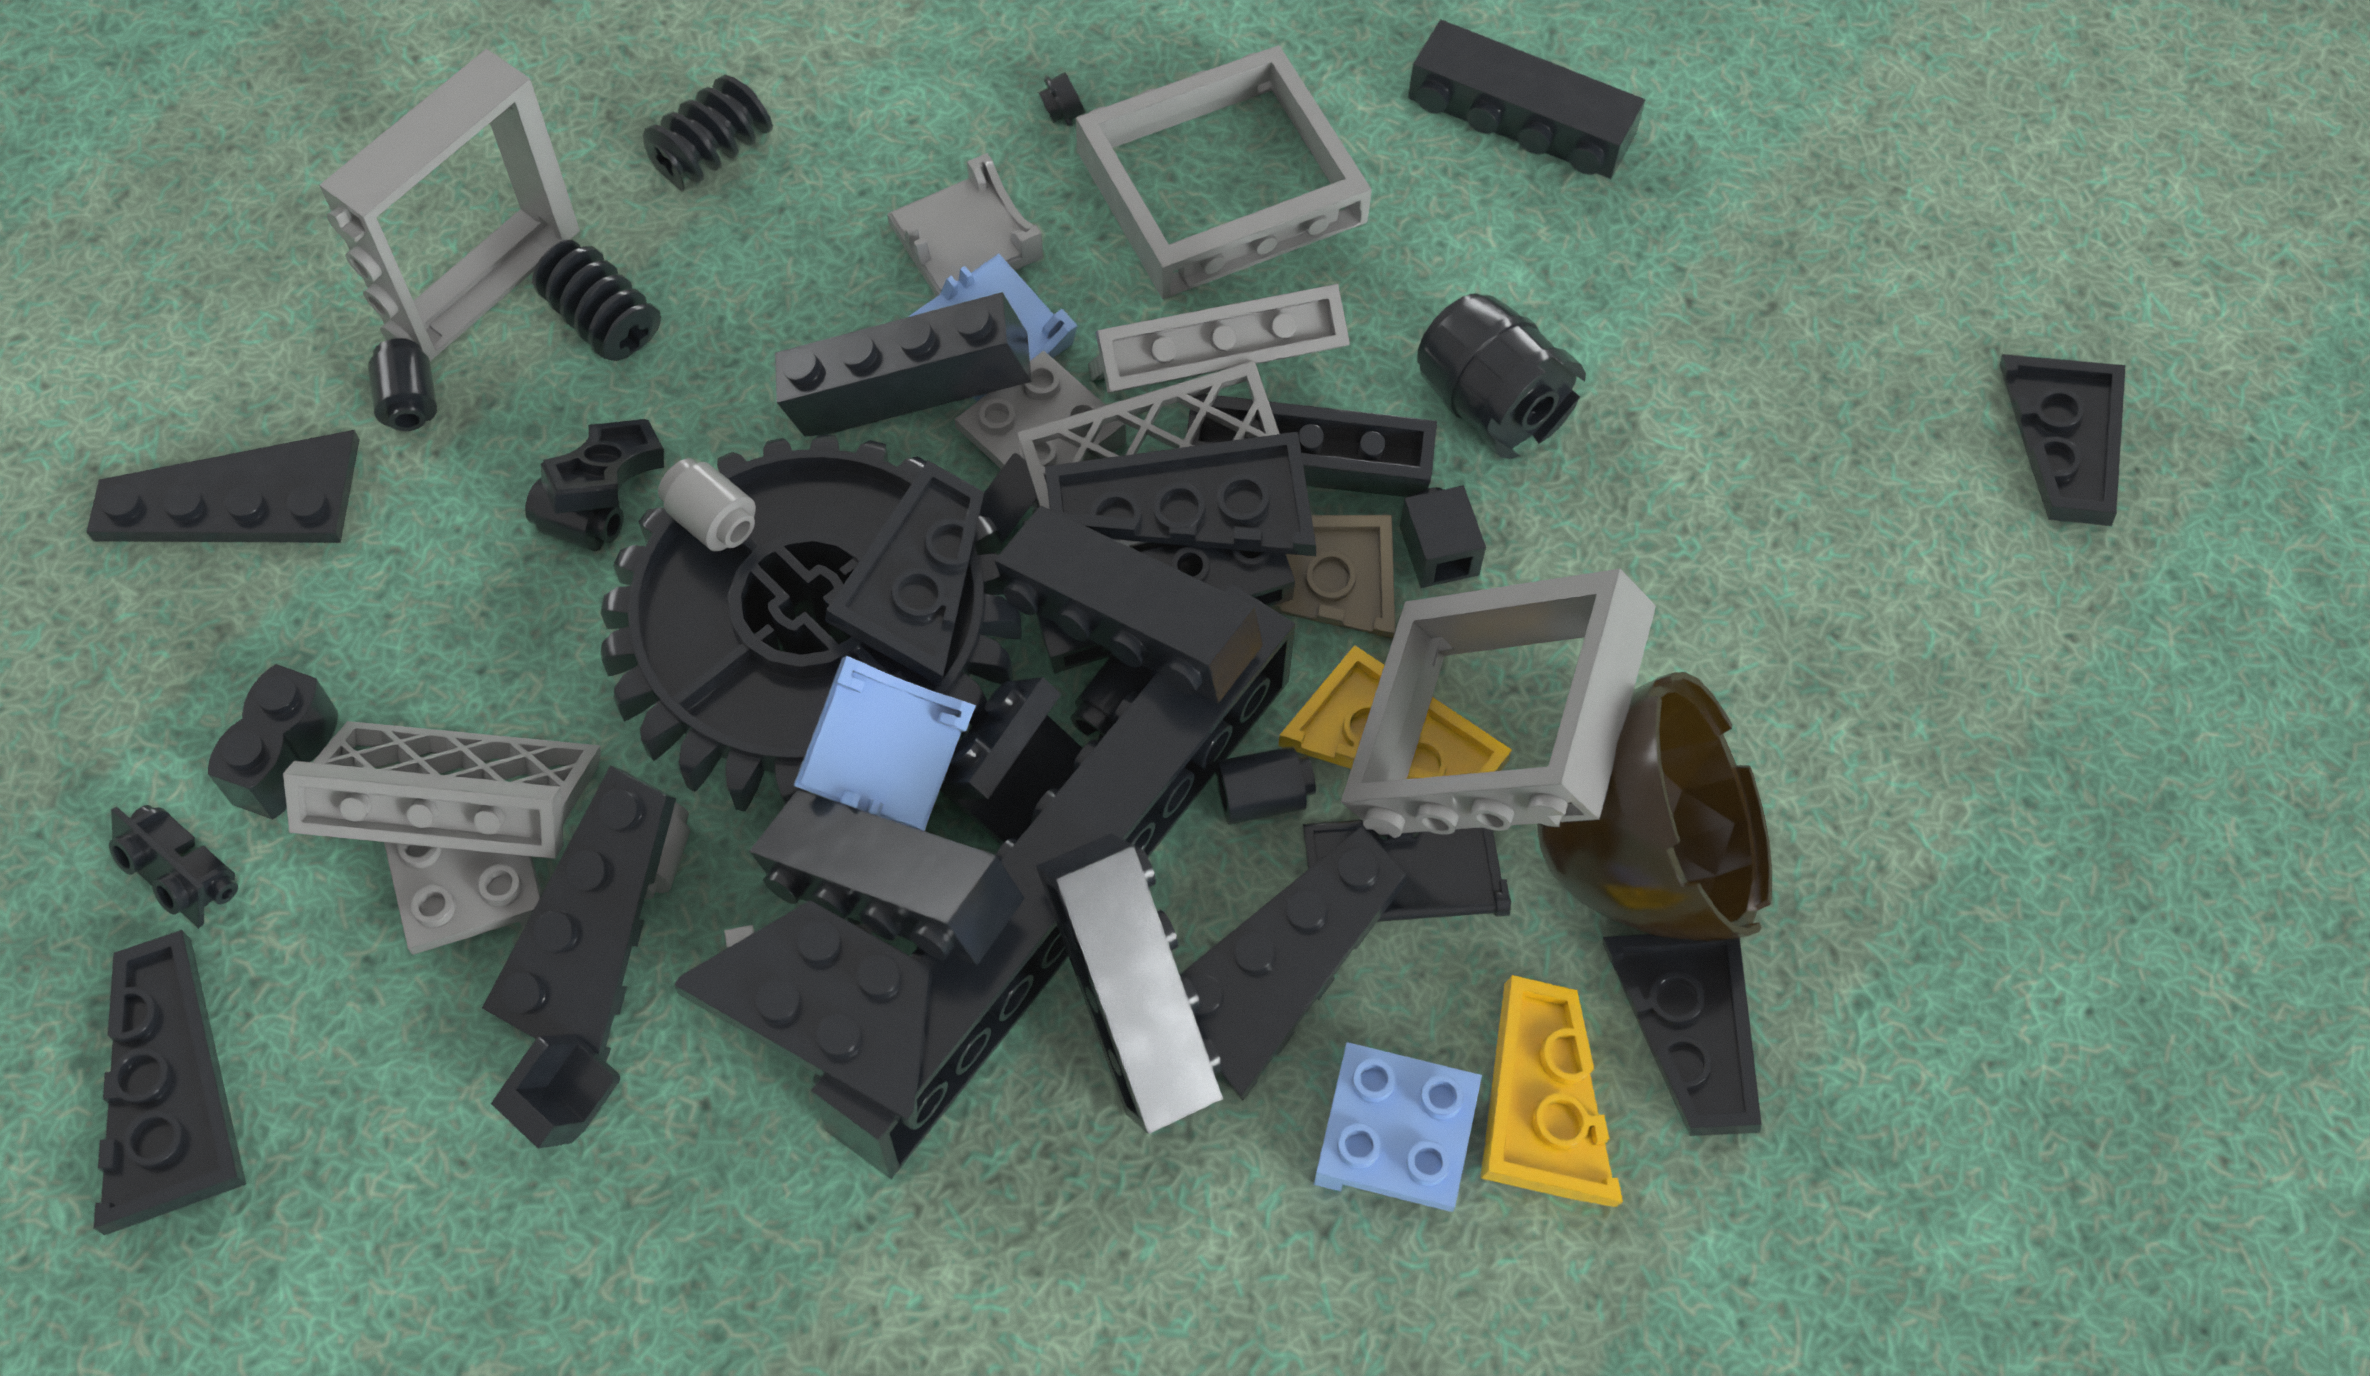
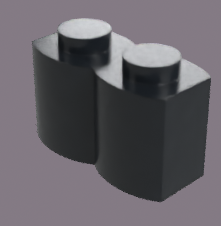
M275 664L266 670L253 684L244 702L242 719L233 724L221 736L212 751L208 764V775L232 805L272 820L287 809L283 773L293 761L311 762L331 740L337 725L338 711L317 678Z

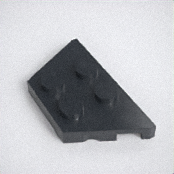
M809 900L682 974L675 982L674 986L678 994L905 1126L911 1128L915 1122L918 1108L916 1098L920 1063H923L925 1045L926 1011L929 1009L932 982L930 967Z

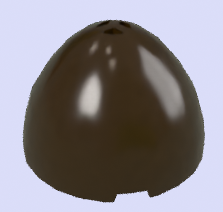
M1674 672L1656 678L1634 689L1628 713L1617 741L1614 765L1600 818L1597 820L1560 822L1559 827L1539 823L1537 824L1538 838L1544 860L1555 879L1581 903L1605 917L1659 937L1700 941L1737 939L1760 932L1762 928L1760 922L1753 923L1757 911L1771 905L1772 861L1770 840L1763 806L1750 765H1736L1723 735L1732 729L1733 725L1716 697L1698 678L1686 672Z

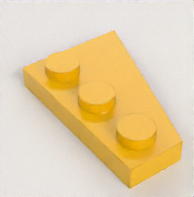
M1354 645L1281 732L1278 746L1282 748L1293 746L1298 753L1351 769L1384 664ZM1432 697L1407 779L1501 771L1508 763L1512 749Z
M1512 975L1504 983L1480 1178L1568 1199L1617 1207L1623 1203L1618 1177L1612 1178L1605 1145L1610 1139L1605 1116L1598 1113L1590 1073L1594 1070L1577 990Z

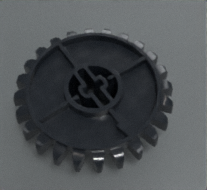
M818 435L812 441L808 450L792 451L790 443L784 438H779L766 442L763 448V457L746 461L742 455L735 452L719 457L717 460L719 472L755 502V525L749 537L737 547L712 551L669 516L664 508L648 509L638 521L647 545H631L621 549L614 562L613 567L619 583L629 586L616 587L604 595L600 612L607 629L618 630L613 631L602 642L600 653L608 677L626 672L614 687V701L623 721L630 720L654 705L646 713L640 728L641 741L647 755L653 761L668 751L684 734L686 735L681 744L679 766L686 787L693 792H696L709 777L720 758L726 759V784L735 809L743 812L750 806L765 771L775 772L784 806L798 789L808 792L795 787L794 783L841 660L846 656L909 683L975 705L969 724L974 725L976 721L984 718L986 715L985 705L987 699L979 685L970 678V675L972 674L1001 685L1005 681L1013 680L1012 662L1008 652L996 640L984 635L1006 639H1021L1022 637L1019 611L1002 596H995L1004 595V586L994 561L998 555L990 554L1002 549L1000 531L988 517L979 516L940 687L825 621L827 608L927 461L916 456L905 459L897 467L888 461L886 444L872 440L861 444L856 453L840 451L835 435Z

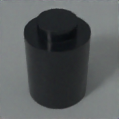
M1293 746L1215 762L1217 787L1228 825L1305 810L1307 804L1306 796L1316 793L1311 761L1308 756L1298 758Z

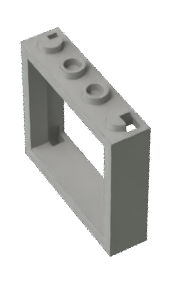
M1280 45L1258 53H1250L1236 61L1208 71H1199L1180 81L1157 89L1146 90L1135 97L1107 107L1096 108L1087 114L1076 117L1077 152L1162 300L1368 222L1372 189ZM1273 91L1331 184L1168 244L1113 148Z
M487 48L319 185L331 209V212L327 214L328 221L335 231L345 239L349 248L345 257L351 267L363 278L367 289L363 291V295L369 305L381 316L384 323L380 328L382 335L386 340L404 338L418 343L422 348V352L428 356L430 361L534 271L539 259L549 248L561 240H570L580 231L531 79ZM490 123L520 210L413 301L377 220V216Z
M1621 569L1406 601L1341 803L1363 820V825L1366 829H1373L1379 835L1390 834L1393 838L1399 837L1402 833L1430 831L1437 834H1451L1455 829L1482 827L1503 831L1509 829L1511 825L1541 823L1547 826L1559 827L1560 822L1599 819L1614 765L1617 741L1628 713L1656 605ZM1584 638L1548 767L1407 779L1445 656Z

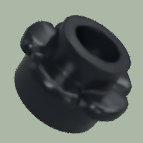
M1066 72L1052 79L1046 76L1044 81L1047 88L1038 92L1047 112L1053 123L1064 118L1067 126H1073L1071 120L1086 112Z

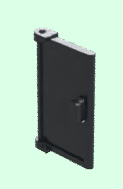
M1363 820L1303 824L1308 869L1363 825ZM1484 827L1455 829L1451 834H1437L1424 831L1419 832V835L1414 838L1413 834L1417 832L1402 833L1396 838H1393L1390 834H1382L1387 836V840L1380 838L1375 830L1366 829L1406 873L1407 879L1405 885L1377 922L1495 913L1496 917L1510 915L1511 899L1507 879H1502L1493 830Z

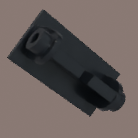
M144 805L138 808L130 818L118 807L111 809L112 840L109 842V850L114 861L126 874L132 875L137 872L152 886L156 899L168 913L176 915L181 912L199 929L204 924V907L212 900L219 905L225 904L235 896L238 891V885L234 882L235 873L204 845L184 857L180 856V854L195 846V837L164 808H152L150 805Z

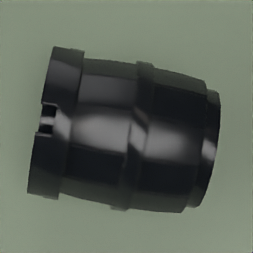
M1473 293L1462 296L1448 305L1430 324L1422 337L1417 351V362L1420 365L1421 376L1443 399L1447 408L1456 417L1463 418L1478 430L1484 443L1501 458L1514 459L1520 457L1513 448L1532 435L1538 444L1551 437L1563 425L1580 399V396L1572 390L1576 383V377L1584 382L1586 378V373L1581 363L1566 350L1554 347L1540 333L1533 321L1528 317L1519 315L1511 307L1491 295Z

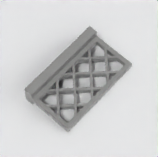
M1338 284L1097 330L1095 334L1100 354L1088 364L1091 380L1105 379L1107 393H1113L1214 373L1251 361L1260 364L1346 347L1350 345L1339 286Z
M1251 361L1020 431L1017 434L1039 505L1050 509L1045 480V467L1040 465L1035 445L1060 438L1079 448L1072 463L1084 461L1088 453L1100 459L1116 457L1118 455L1094 444V441L1104 424L1117 420L1139 430L1126 455L1137 454L1147 435L1173 448L1194 446L1192 442L1206 417L1236 431L1237 434L1233 440L1244 439L1245 436L1255 438L1277 435L1279 431L1256 363ZM1246 382L1253 404L1243 422L1212 407L1222 388ZM1208 393L1204 402L1193 398ZM1177 402L1198 412L1184 440L1153 425L1163 406ZM1149 411L1145 420L1134 416ZM1256 415H1258L1263 432L1251 426ZM1090 429L1085 439L1074 434ZM1115 540L1139 552L1159 547V543Z
M347 721L312 763L293 761L283 773L289 833L556 859L564 846L563 823L598 768L601 756L600 745ZM356 745L371 747L360 751L354 750ZM430 752L436 753L422 758L419 756ZM494 758L501 759L487 764L483 762ZM398 761L400 762V764H396L393 766L385 767L382 769H375L379 766L387 765ZM554 765H567L553 770L547 768ZM458 768L465 769L448 775H440L441 773L455 770ZM523 774L529 775V777H525L515 781H505L506 779L520 776Z

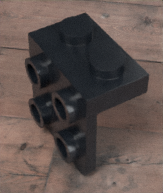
M1044 677L1005 681L993 692L985 705L987 713L984 718L976 721L967 735L957 743L940 791L1001 846L1010 838L1019 840L1033 823L1031 821L1032 813L1043 795L1051 788L1060 790L1072 776L1074 761L1083 749L1047 715L1061 696V693Z

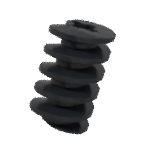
M725 74L715 79L713 88L706 87L698 91L695 100L689 99L681 103L678 113L670 112L665 114L661 119L660 126L656 124L648 126L643 133V142L648 158L656 170L683 192L684 183L681 177L683 173L695 183H700L704 180V174L699 165L700 161L710 169L718 170L721 168V160L716 151L718 148L729 158H734L739 152L734 140L735 136L744 144L750 146L756 142V136L751 125L753 124L763 133H769L773 130V123L755 92L735 77Z
M561 240L549 248L539 259L532 278V284L536 293L548 301L550 307L560 314L563 320L576 330L578 336L590 344L592 350L603 359L620 361L628 358L648 343L659 329L661 322L660 311L651 303H647L646 297L637 289H633L631 282L623 275H619L617 268L609 261L604 260L603 254L595 247H580V244L573 240Z

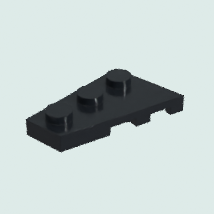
M2002 354L1999 365L2048 520L2112 526L2117 513L2126 365Z
M927 461L827 608L825 621L941 687L984 492L936 464Z
M1652 934L1603 937V946L1689 1136L1760 1133L1762 1123L1740 938L1700 941L1665 938Z

